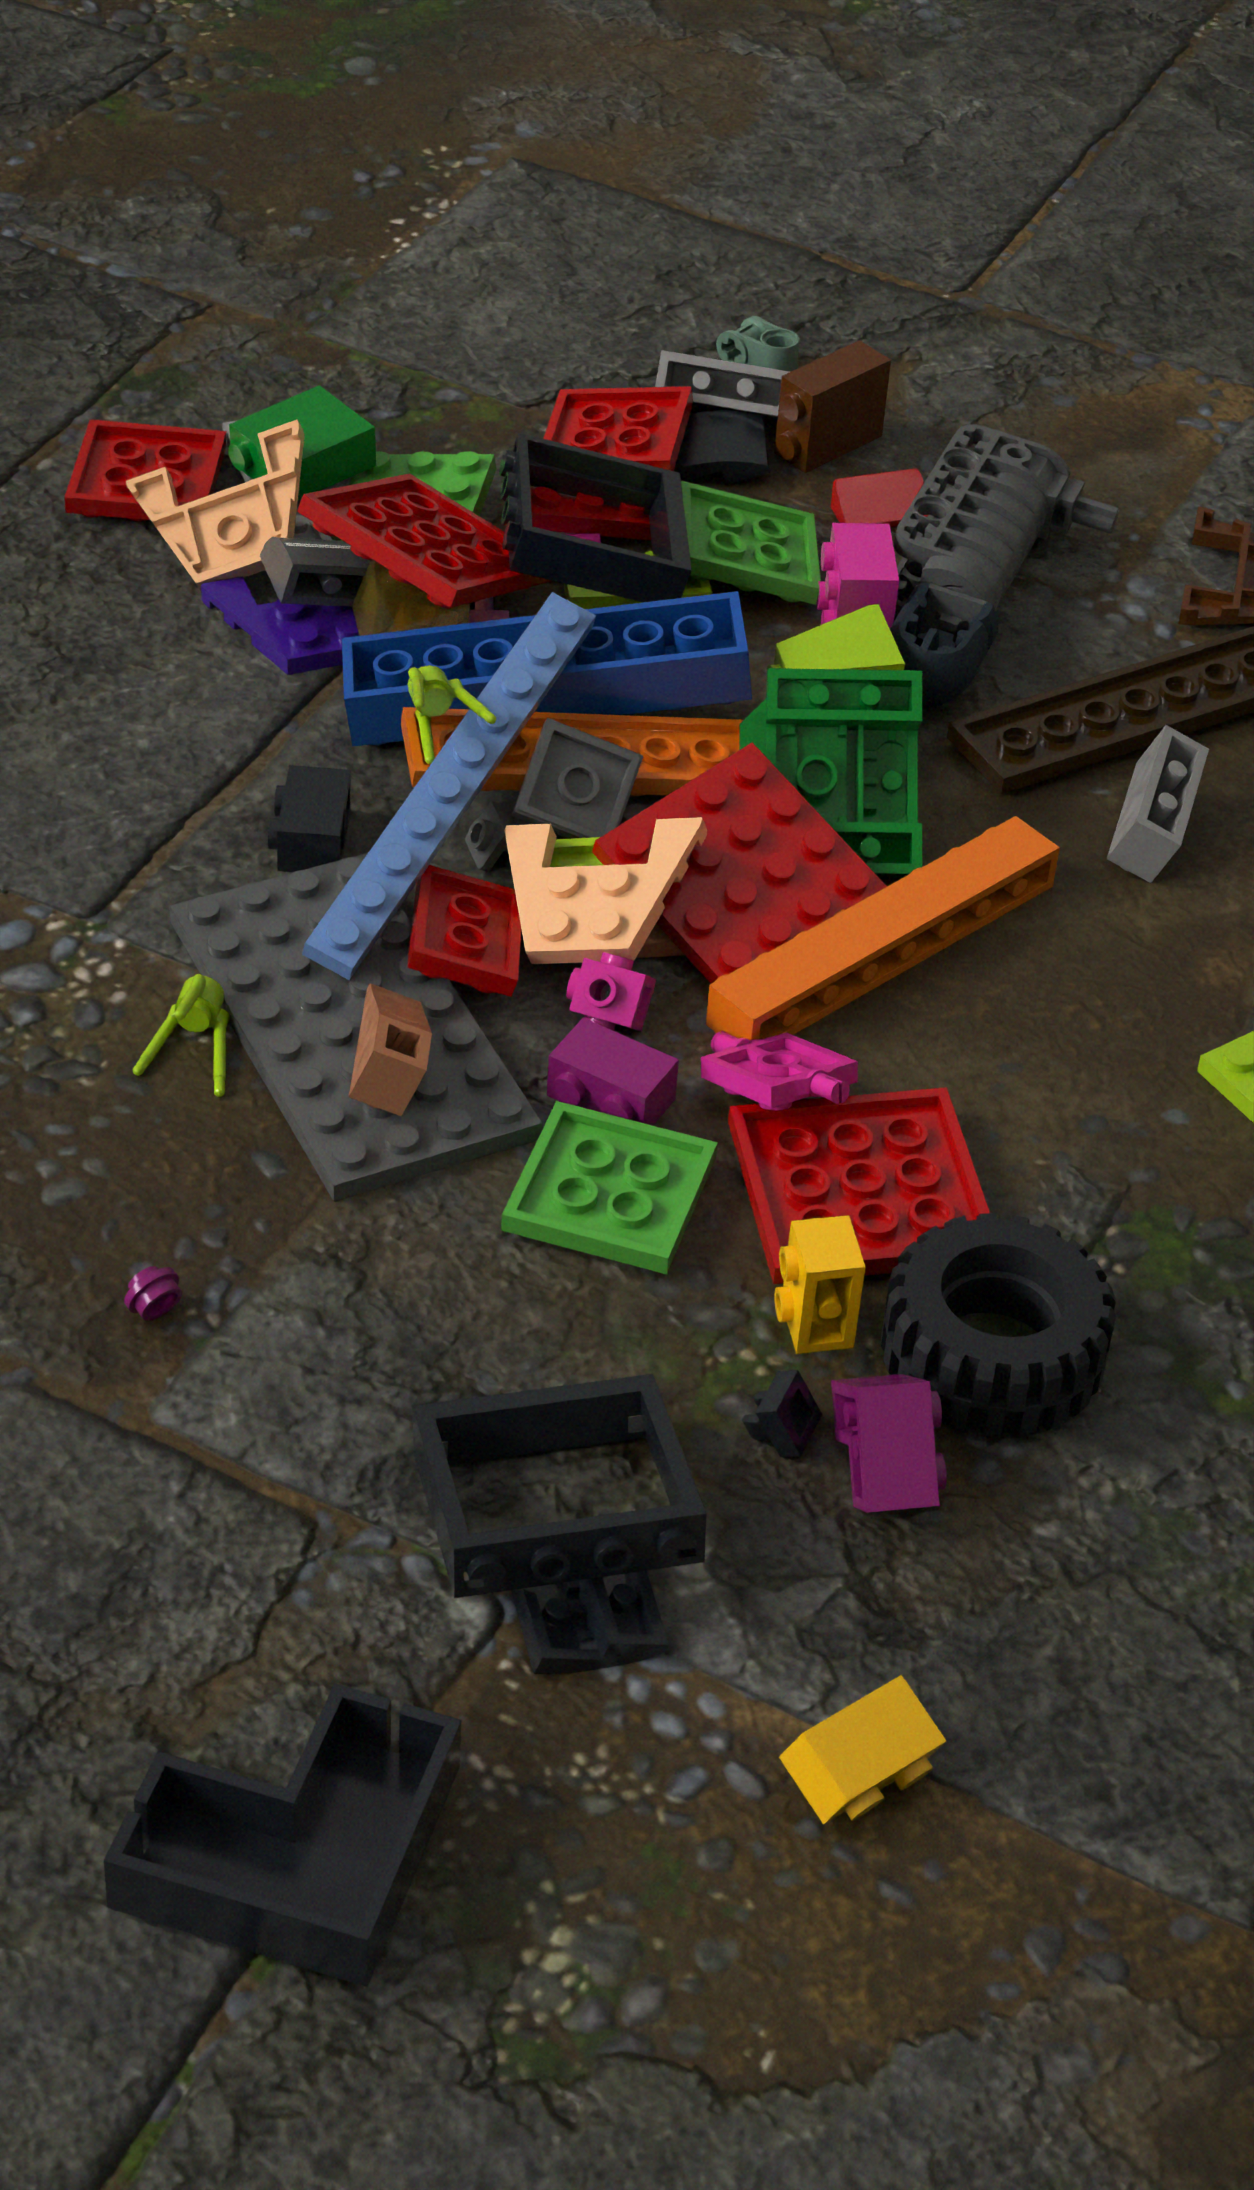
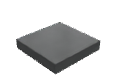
M547 718L542 726L511 816L530 824H551L556 834L568 839L601 837L620 825L643 755Z

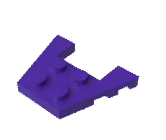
M243 576L201 584V599L209 609L213 607L220 609L224 613V621L233 629L242 628L251 636V644L287 675L343 665L342 638L381 633V608L282 604L279 599L276 602L258 605Z

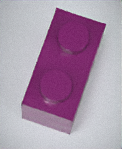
M582 1018L549 1055L547 1096L563 1103L653 1126L676 1100L679 1059L586 1018Z

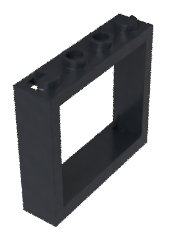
M518 432L512 451L507 450L506 454L502 456L499 476L504 477L500 500L505 501L501 524L507 525L502 548L509 550L510 570L639 602L682 598L692 569L680 473ZM530 486L550 488L557 493L576 497L578 492L603 499V504L618 508L620 503L645 508L643 514L649 515L653 556L533 527Z
M653 1374L412 1406L414 1457L454 1598L705 1562L706 1511ZM646 1438L671 1505L469 1534L449 1465ZM464 1572L468 1574L469 1580L467 1581L464 1580Z

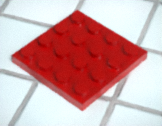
M410 473L303 494L297 510L298 513L313 521L312 526L317 531L328 536L340 538L351 545L350 550L355 555L367 560H375L389 569L388 574L392 578L405 584H413L427 593V599L430 602L443 608L451 609L459 605L478 602L486 598L505 595L506 593L521 589H529L530 587L552 581L511 571L509 567V550L502 548L504 531Z
M753 742L595 840L592 853L603 865L646 864L649 859L656 819L703 818L707 828V836L701 846H694L686 860L689 866L680 882H673L664 897L663 904L665 909L656 924L710 983L715 982L720 976L730 974L750 963L760 954L769 952L788 942L800 932L808 931L826 921L838 911L847 909L887 887Z
M947 1087L848 1096L845 1102L840 1103L839 1101V1104H835L826 1098L797 1100L792 1102L790 1108L784 1110H766L761 1108L759 1103L729 1106L728 1124L773 1284L784 1283L780 1271L779 1251L781 1246H788L791 1221L849 1215L866 1267L864 1276L892 1273V1269L897 1266L898 1257L903 1250L914 1241L917 1243V1237L934 1226L942 1230L944 1229V1223L950 1219L965 1216L966 1220L970 1221L976 1220L979 1214L990 1213Z

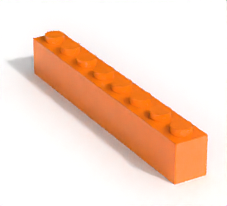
M1017 816L996 827L987 829L980 836L960 847L952 848L942 857L922 868L914 869L904 878L855 905L838 911L833 917L808 931L800 932L793 939L779 947L760 954L750 963L730 974L720 976L709 985L706 1025L715 1033L720 1032L721 1034V1031H725L739 1039H765L786 1032L792 1035L796 1034L1052 888L1060 847Z

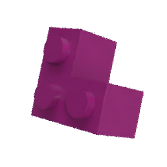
M904 1374L831 1380L835 1439L849 1446L853 1507L867 1513L940 1506L938 1490L945 1489L947 1475L942 1453L935 1452L934 1428L941 1426L942 1409L939 1394L937 1391H931L930 1381Z

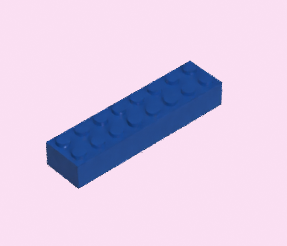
M738 591L585 609L596 615L593 628L535 712L633 715L643 712L681 710L686 707L711 704L725 705L737 701L752 700L749 652ZM535 615L342 638L344 702L352 747L363 745L377 746L388 742L404 741L401 729L403 707H415L407 685L410 668H420L428 665L436 666L444 671L448 680L459 679L464 689L477 699ZM454 698L452 705L449 707V709H470L458 698Z

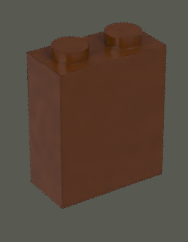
M859 340L783 375L781 378L774 453L799 470L807 473L882 437L891 359Z

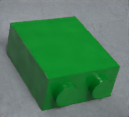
M320 385L229 424L230 445L228 447V454L230 460L237 470L244 472L251 479H256L268 473L258 433L294 420L299 421L305 436L298 501L302 499L303 494L321 491L376 466L375 426Z

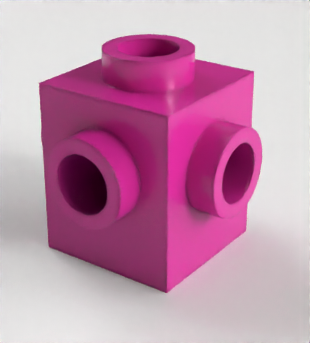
M603 952L600 962L584 958L581 969L575 968L568 982L566 997L572 1000L569 1010L584 1015V1018L613 1031L616 1025L642 1032L656 979L631 971L634 961ZM611 988L609 997L605 999L606 991Z

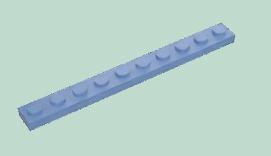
M553 592L550 594L477 698L496 716V722L489 724L471 709L468 710L306 940L302 955L348 980L351 979L593 628L596 615Z

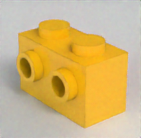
M847 1215L791 1221L788 1246H781L779 1251L780 1271L784 1283L783 1287H776L774 1293L777 1319L779 1322H787L796 1354L854 1348L866 1267L850 1217Z
M901 1674L803 1732L779 1758L824 1825L845 1811L852 1821L862 1816L885 1799L880 1790L894 1781L900 1790H904L923 1778L934 1768L928 1758L947 1741Z

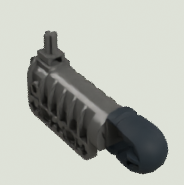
M968 424L961 426L955 432L897 526L894 549L902 556V559L897 566L899 587L895 621L890 631L904 660V670L922 671V706L932 707L946 704L961 695L969 687L999 632L996 609L1037 537L1047 540L1051 531L1066 535L1073 522L1109 534L1113 532L1119 515V508L1082 497L1085 482L1075 478L1073 480L1069 479L1071 471L1066 462L1055 451L1042 444L981 425ZM976 444L974 451L968 449V447ZM953 467H961V468H965V469H967V470H959V469H955V468H953ZM947 483L952 485V487L946 488ZM910 573L921 574V578L911 575ZM905 593L910 595L906 603L902 602Z

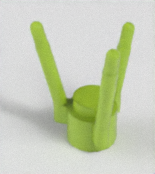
M428 665L409 669L408 692L416 707L415 715L419 722L422 749L427 764H431L435 759L430 724L431 717L444 714L452 705L454 698L461 700L487 723L494 724L496 722V716L465 690L459 679L448 680L444 671L436 666Z
M196 974L185 981L176 1004L171 1006L166 1020L134 1066V1075L140 1076L143 1074L177 1024H180L185 1030L190 1032H202L212 1027L214 1029V1094L217 1097L224 1096L226 1081V1027L230 1016L229 1012L221 1008L225 994L222 986L217 981L201 974Z

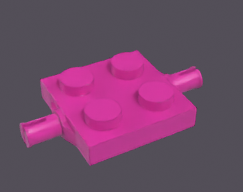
M721 1031V1034L717 1032L711 1040V1048L715 1053L701 1057V1078L724 1087V1091L728 1094L742 1095L759 1103L761 1108L766 1110L788 1109L792 1106V1102L807 1097H823L835 1104H839V1101L843 1103L849 1096V1085L858 1082V1061L787 1032L756 1040L739 1039L725 1031Z

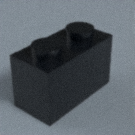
M289 765L286 785H277L275 791L274 814L279 816V819L270 818L268 829V849L277 850V871L295 872L343 859L351 812V770Z

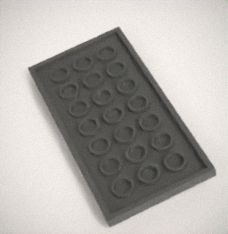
M366 853L169 906L170 922L200 974L214 979L222 986L225 996L221 1008L229 1012L231 1027L334 1202L536 1141L542 1132V1121L449 979L430 978L420 971L407 968L412 923L401 906L350 980L302 955L306 940L366 857ZM370 983L420 1001L432 1032L427 1071L402 1116L379 1108H373L363 1102L349 1098L366 991Z

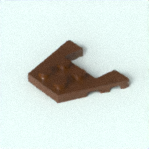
M1198 506L1191 544L1239 552L1234 592L1185 584L1178 624H1253L1254 533L1251 532L1252 524L1235 519L1233 525L1214 519V510Z

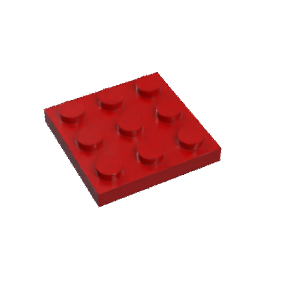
M692 387L560 389L543 439L674 471L694 402Z
M90 419L64 497L65 513L82 514L87 517L129 518L133 521L150 520L128 489L126 481L166 467L172 477L179 506L214 494L227 447L226 431Z

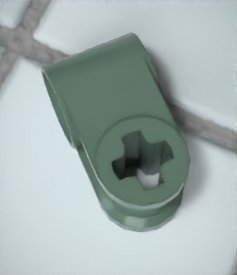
M748 317L741 323L740 328L724 331L717 338V352L723 361L789 372L798 369L799 336L795 332L780 328L761 317Z

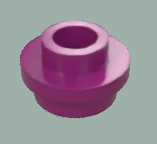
M150 1266L141 1270L130 1280L128 1284L129 1291L125 1295L124 1304L130 1312L139 1313L146 1321L161 1317L169 1312L182 1297L183 1292L178 1286V1274L171 1267L158 1269L156 1266Z

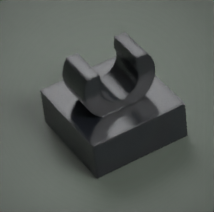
M799 1370L778 1371L768 1390L755 1394L753 1399L758 1407L755 1412L756 1414L744 1415L742 1422L751 1438L755 1440L770 1438L780 1457L801 1456L823 1414Z

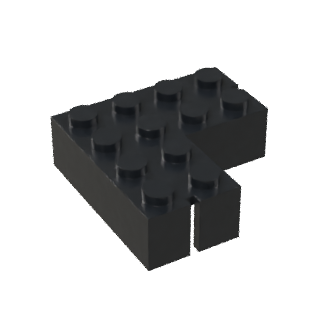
M334 1683L286 1789L157 1751L134 1798V1812H127L103 1860L107 1908L368 1987L459 1771L461 1719L404 1703L399 1719V1753L389 1751L391 1748V1699Z

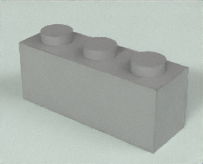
M661 350L655 387L691 386L693 404L725 410L747 411L763 414L766 417L778 418L781 378L789 373V371Z
M1167 725L1164 726L1136 763L1107 860L1149 883L1155 879L1182 844L1209 748Z

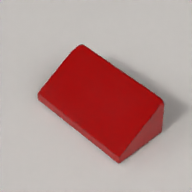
M916 468L838 478L833 482L830 507L840 523L890 524V527H897L923 486L924 481L920 471Z

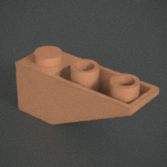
M369 984L363 1008L349 1098L363 1102L373 1108H379L402 1116L426 1073L432 1032L420 1001L377 985Z

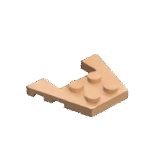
M298 420L258 433L268 472L267 475L189 503L178 505L172 477L166 467L126 481L132 495L200 590L202 583L241 576L244 578L266 570L260 558L264 544L271 537L294 538L305 436Z
M703 818L656 819L649 859L646 864L550 867L557 837L551 824L506 825L505 837L525 952L531 964L583 963L584 958L600 962L603 952L634 961L665 909L663 899L673 882H680L689 867L686 860L695 845L701 846L707 836V828Z

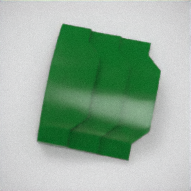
M768 668L766 699L740 723L739 750L753 742L880 879H902L914 869L922 868V823H918V729L922 723V671Z

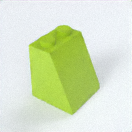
M879 604L865 606L777 643L774 664L768 665L767 669L904 670L905 663Z

